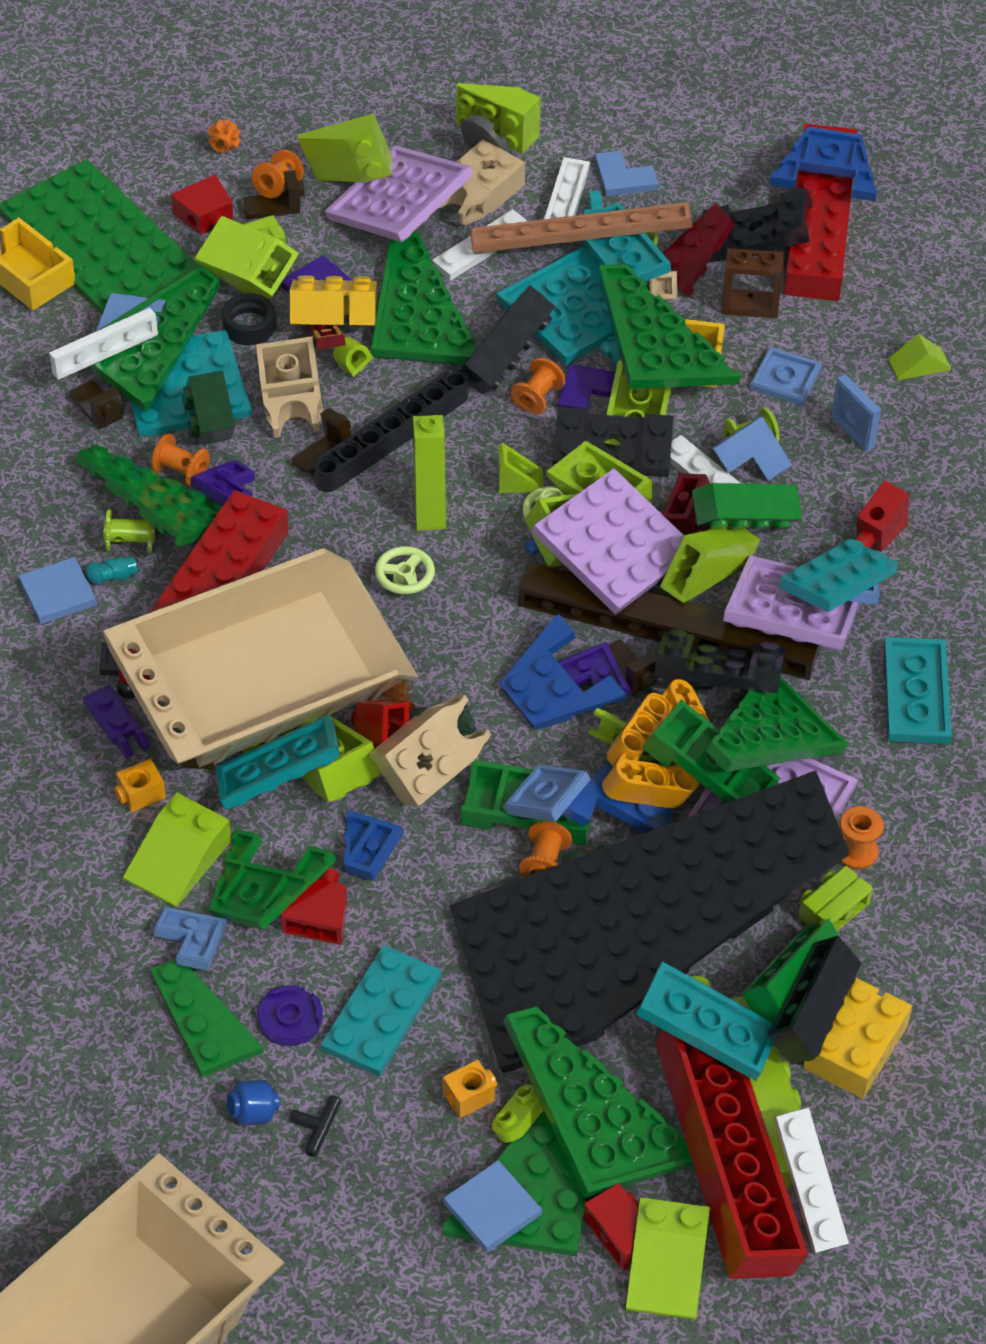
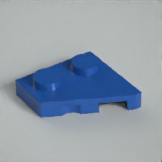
M348 810L346 812V851L344 852L346 873L374 881L403 836L402 826Z

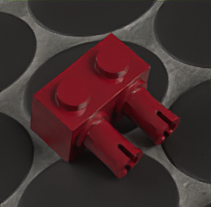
M679 473L662 513L683 535L711 530L710 525H697L692 490L710 484L706 474Z

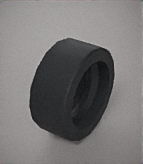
M253 293L237 295L227 301L222 309L223 330L227 331L229 339L236 344L248 346L263 343L273 335L276 329L274 306L269 299L262 295ZM243 313H256L265 317L262 322L248 326L233 321L236 316Z

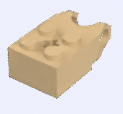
M482 139L456 161L457 163L470 166L473 175L439 208L450 204L460 205L458 223L462 225H468L484 218L488 213H493L525 185L526 162Z
M313 336L257 344L263 404L266 420L273 429L274 438L281 437L284 423L295 417L306 419L314 432H320L322 420L320 413L323 412Z
M457 694L444 703L430 706L419 716H414L369 753L388 784L404 805L420 806L474 761L483 745L490 738L491 733L488 729H479L465 736L460 734L457 728V720L468 702L465 694Z

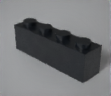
M531 285L519 295L461 367L468 374L469 384L483 395L490 388L495 391L505 379L501 374L506 368L511 371L521 359L517 354L522 348L527 351L537 339L533 335L539 328L543 331L553 319L549 314L555 306Z
M839 935L813 943L767 1035L790 1064L811 1061L821 1053V1047L825 1038L832 1030L833 1022L845 1003L844 999L856 980L855 976L862 963Z

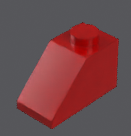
M618 1183L584 1203L583 1220L620 1268L625 1271L630 1265L639 1204L631 1192L626 1193Z

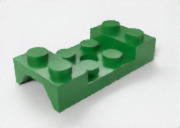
M683 700L677 703L642 747V749L666 768L674 761L723 801L720 805L774 786L781 779L766 766L728 772L719 768L706 752L707 747L715 735H717L719 729Z
M474 760L472 762L465 804L461 807V825L492 830L493 823L529 829L536 822L546 821L508 815L503 807L534 769ZM561 815L555 823L564 826L571 833L572 843L586 845L592 816L590 821L583 827Z

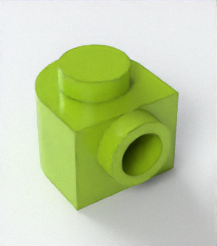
M345 337L346 345L334 347L333 356L339 367L354 377L374 357L366 346L351 337Z

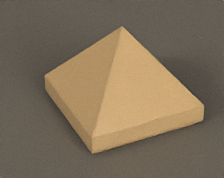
M671 271L649 280V291L655 297L660 295L664 300L677 299V271Z

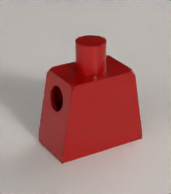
M216 175L171 194L172 213L200 235L213 230L221 216L233 220L232 201Z
M884 480L858 515L857 537L854 540L860 541L868 548L873 547L882 552L908 525L909 494Z
M390 699L358 702L356 710L351 715V722L355 726V732L373 743L374 749L377 748L409 721L410 702Z
M328 868L319 879L310 885L282 912V933L342 945L348 902L347 886L338 883L340 874L336 870Z

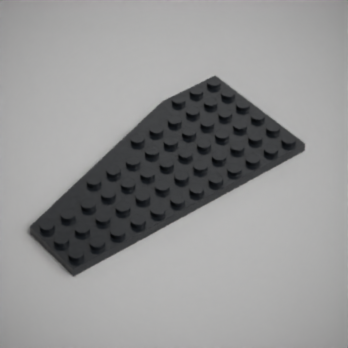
M817 771L809 772L449 905L501 1072L505 1073L524 1067L503 1022L507 1014L537 1007L549 1017L551 1023L559 1026L567 1033L565 1037L575 1046L579 1047L598 1040L605 1034L604 1030L641 1004L662 961L682 973L688 974L690 967L728 939L734 940L774 911L773 906L813 877L819 878L849 856L848 847Z

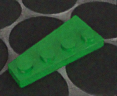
M176 959L150 969V975L201 1077L264 1053L263 1046L190 967L176 965Z

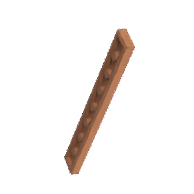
M689 202L475 227L470 228L473 253L692 228V218Z

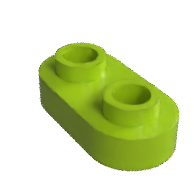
M532 1084L523 1085L518 1088L494 1118L492 1129L501 1142L509 1143L521 1138L544 1111Z

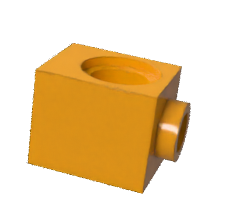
M151 758L116 772L118 786L114 787L115 795L121 805L127 804L131 813L166 798L164 780Z
M476 1060L444 1076L442 1093L460 1119L495 1101L497 1081L491 1070H485L479 1060ZM470 1086H473V1087H476V1088H478V1089L468 1090V1089H466V1088H467V1087H470Z

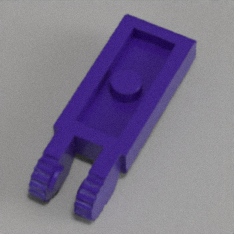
M110 684L83 697V703L111 743L113 745L116 744L126 759L133 756L132 748L126 741L131 736L134 737L138 746L143 751L150 748L147 736Z

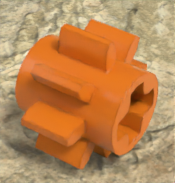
M219 119L216 125L211 124L207 132L210 135L208 143L217 152H230L231 148L237 149L241 141L238 137L241 131L238 130L236 124L232 121H222Z

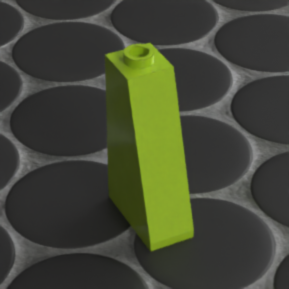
M443 415L413 416V490L417 531L446 529L445 433Z
M732 526L684 535L660 587L681 602H687L745 567L749 555L753 556L761 539L746 529L732 530Z

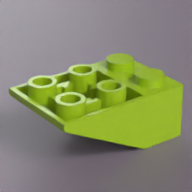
M458 83L456 85V124L460 127L466 117L480 115L494 125L492 130L500 138L502 136L505 137L509 150H514L521 154L539 137L541 97L519 87Z
M221 216L195 256L194 261L243 294H258L270 300L299 253L274 236Z

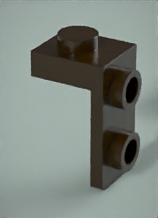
M295 170L284 171L286 188L285 192L278 198L270 199L262 195L243 197L246 218L253 219L272 215L300 213V197H304V186L302 180H297Z
M91 380L69 392L70 398L98 430L123 418L121 394L115 387L103 392Z
M330 408L320 413L325 437L292 458L293 465L309 475L314 473V462L319 456L351 436V424L348 418Z
M622 640L608 645L630 688L632 696L657 682V677H654L656 655L652 651L638 658Z

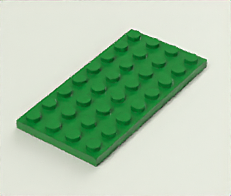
M88 159L0 203V214L9 223L17 218H21L49 240L54 248L58 247L73 259L75 273L73 286L102 315L111 293L150 298L199 267L191 257Z

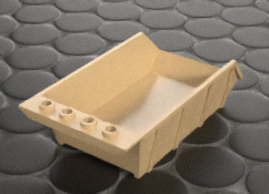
M325 548L103 630L110 653L166 752L177 764L193 758L196 759L199 767L212 762L217 764L222 762L226 756L261 742L266 744L274 740L278 735L311 723L328 714L331 715L358 702L376 700L384 691L404 680L414 681L418 678L417 673L350 561ZM128 649H134L137 651V653L132 654L128 651ZM143 675H148L151 680H146ZM163 701L165 707L160 706L158 702ZM173 728H178L181 733L174 732Z
M159 1153L0 1292V1344H222L227 1340L228 1333L238 1325L251 1296L284 1264V1261ZM169 1183L176 1184V1186L171 1189L165 1187ZM193 1205L201 1206V1208L198 1210L190 1209V1207ZM220 1226L227 1228L224 1232L215 1231ZM246 1248L252 1250L251 1253L246 1255L240 1253L241 1250Z

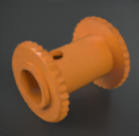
M289 150L277 151L269 163L263 162L254 168L252 182L255 189L262 196L275 199L283 194L284 188H286L284 171H290L287 164L291 167V170H295L298 181L303 178L304 167L302 161L295 153Z
M545 358L533 360L529 366L530 379L527 383L518 382V384L513 385L510 393L517 407L535 415L545 411L547 407L545 395L551 388L560 390L565 383V376L561 368L553 361Z
M164 435L158 441L151 458L152 469L158 473L167 467L184 474L187 486L192 487L191 476L208 470L210 463L208 450L202 448L194 454L176 446L174 435Z
M864 806L852 807L842 814L839 821V827L850 854L840 862L851 869L860 870L871 867L877 861L879 848L875 841L882 836L884 823L881 816L873 809Z
M540 821L532 824L528 830V837L534 843L532 856L523 858L519 863L520 874L523 877H527L557 866L559 851L568 849L572 843L571 833L564 826L551 821Z

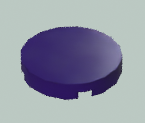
M286 985L271 990L257 1007V1025L262 1035L270 1042L281 1046H297L308 1042L318 1034L323 1023V1007L318 997L297 985Z

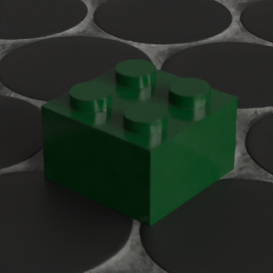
M223 370L189 376L186 386L183 387L181 397L184 410L190 411V421L187 422L190 438H196L197 446L232 439L235 423Z

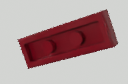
M304 324L307 335L309 337L313 336L314 345L318 350L346 345L345 335L337 325Z

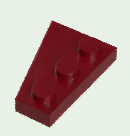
M717 203L711 206L692 224V228H688L663 252V255L671 263V271H677L678 287L688 297L694 292L692 287L699 276L703 277L708 267L706 265L713 253L720 250L735 225L733 220Z

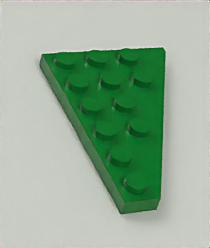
M412 232L403 242L390 239L371 345L372 356L464 365L476 350L473 337L467 331L466 323L459 310H456L451 300V294L444 287V281L438 269L433 266L430 254L423 246L420 234Z
M627 264L599 265L598 276L629 389L739 384L740 372H734L725 364V357L715 351L712 345L698 332L694 334L685 325L686 320L681 315L676 314L673 308L660 295L655 297L646 288L647 283L642 278L636 276L635 272Z
M200 265L104 326L103 328L128 318L159 299L166 300L162 313L154 312L156 316L160 317L157 324V336L88 366V368L115 387L144 412L148 411L218 292L220 279Z
M93 445L78 452L76 462L87 469L94 477L104 478L106 480L104 486L116 496L121 497L127 505L138 506L140 508L139 515L151 525L157 527V530L162 534L173 535L175 537L174 544L179 547L201 539L223 507L219 503L206 498V495L198 490H189L182 487V484L177 480L165 479L158 476L157 472L153 469L141 468L132 464L133 461L129 458L108 453V449L103 446Z
M780 676L778 694L749 690L724 726L721 727L717 735L712 739L706 752L714 759L715 764L719 768L728 772L839 754L844 752L849 743Z
M533 1007L505 1016L503 1022L584 1198L599 1195L618 1183L621 1187H626L694 1166L687 1143L680 1137L682 1133L674 1126L667 1124L663 1117L643 1099L638 1101L622 1087L624 1083L617 1076L610 1074L606 1067L586 1049L581 1051L565 1037L567 1033L559 1026L551 1023L549 1017L539 1008Z
M543 1111L528 1131L518 1140L511 1142L496 1160L500 1161L542 1208V1215L499 1245L577 1257L586 1198H584L546 1113ZM453 1214L443 1224L442 1236L475 1241Z

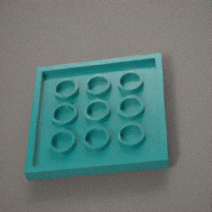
M584 246L496 294V301L505 310H508L519 295L531 285L555 306L549 314L553 318L543 331L538 328L533 335L565 365L600 347L603 341H608L609 336H615L598 276L600 264Z
M226 330L196 335L190 338L148 411L144 412L129 400L139 438L188 428L187 422L190 421V411L184 410L181 394H183V387L186 386L189 376L223 370L233 419L252 416L250 402Z

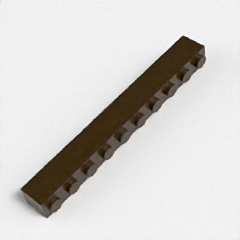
M529 562L519 586L518 606L555 616L560 614L563 618L661 642L664 631L673 629L684 630L687 634L695 635L694 646L696 647L711 645L718 650L725 651L741 649L746 651L747 654H753L756 643L773 642L778 644L779 647H786L784 670L781 673L809 681L819 654L820 645L797 642L790 637L778 634L769 635L761 630L750 627H737L730 622L723 621L725 611L721 609H713L689 601L683 603L678 599L666 597L662 594L645 592L615 615L572 572L555 569L547 565Z

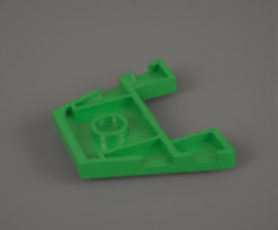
M235 829L231 838L234 842L232 851H227L224 860L227 864L224 876H220L209 911L214 917L264 930L335 863L336 857L332 851L309 846L292 872L250 863V860L262 844V840L258 834Z

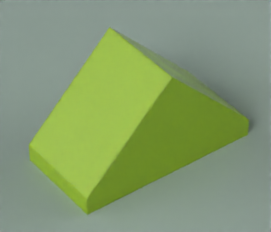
M917 334L888 358L897 380L951 370L942 349L920 334Z
M503 442L498 445L497 472L499 493L532 492L544 487L542 468Z

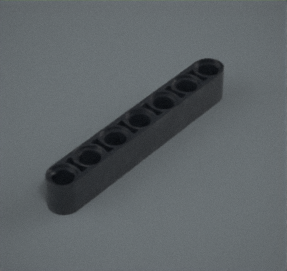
M457 368L446 371L319 456L314 462V478L317 489L323 492L337 490L412 439L413 416L443 415L444 417L465 403L469 393L468 374L464 370Z

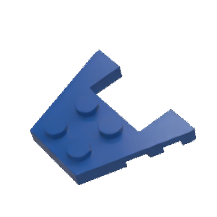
M808 127L794 144L789 156L784 157L778 170L771 174L770 185L792 189L795 187L798 170L830 174L841 178H854L851 198L876 201L877 188L873 183V173L869 169L868 155L863 137L860 134Z
M560 614L552 619L499 683L501 689L534 730L571 720L573 715L588 710L592 713L597 708L602 709L601 706L616 702V704H620L627 700L626 693L611 675L587 691L582 692L553 657V653L576 638L574 631Z
M607 762L591 778L562 813L563 816L583 827L590 821L595 806L643 833L671 824L670 808L617 801L606 795L602 788V781L613 767L610 762Z

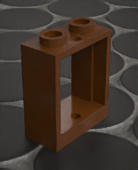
M727 248L722 294V315L777 318L784 252ZM733 274L774 276L772 292L731 289Z

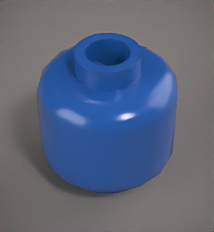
M266 1080L237 1082L233 1090L227 1094L228 1114L231 1118H235L236 1122L242 1126L269 1123L273 1118L274 1111H278L280 1105L278 1092L272 1090L271 1085Z

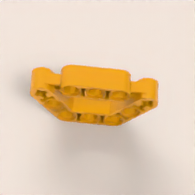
M681 679L673 680L662 695L658 693L649 694L633 712L607 751V759L613 767L602 781V788L608 797L617 801L673 809L680 807L697 788L700 782L676 763L666 768L662 764L637 761L645 751L642 749L644 744L680 700H683L709 721L694 689L688 682Z

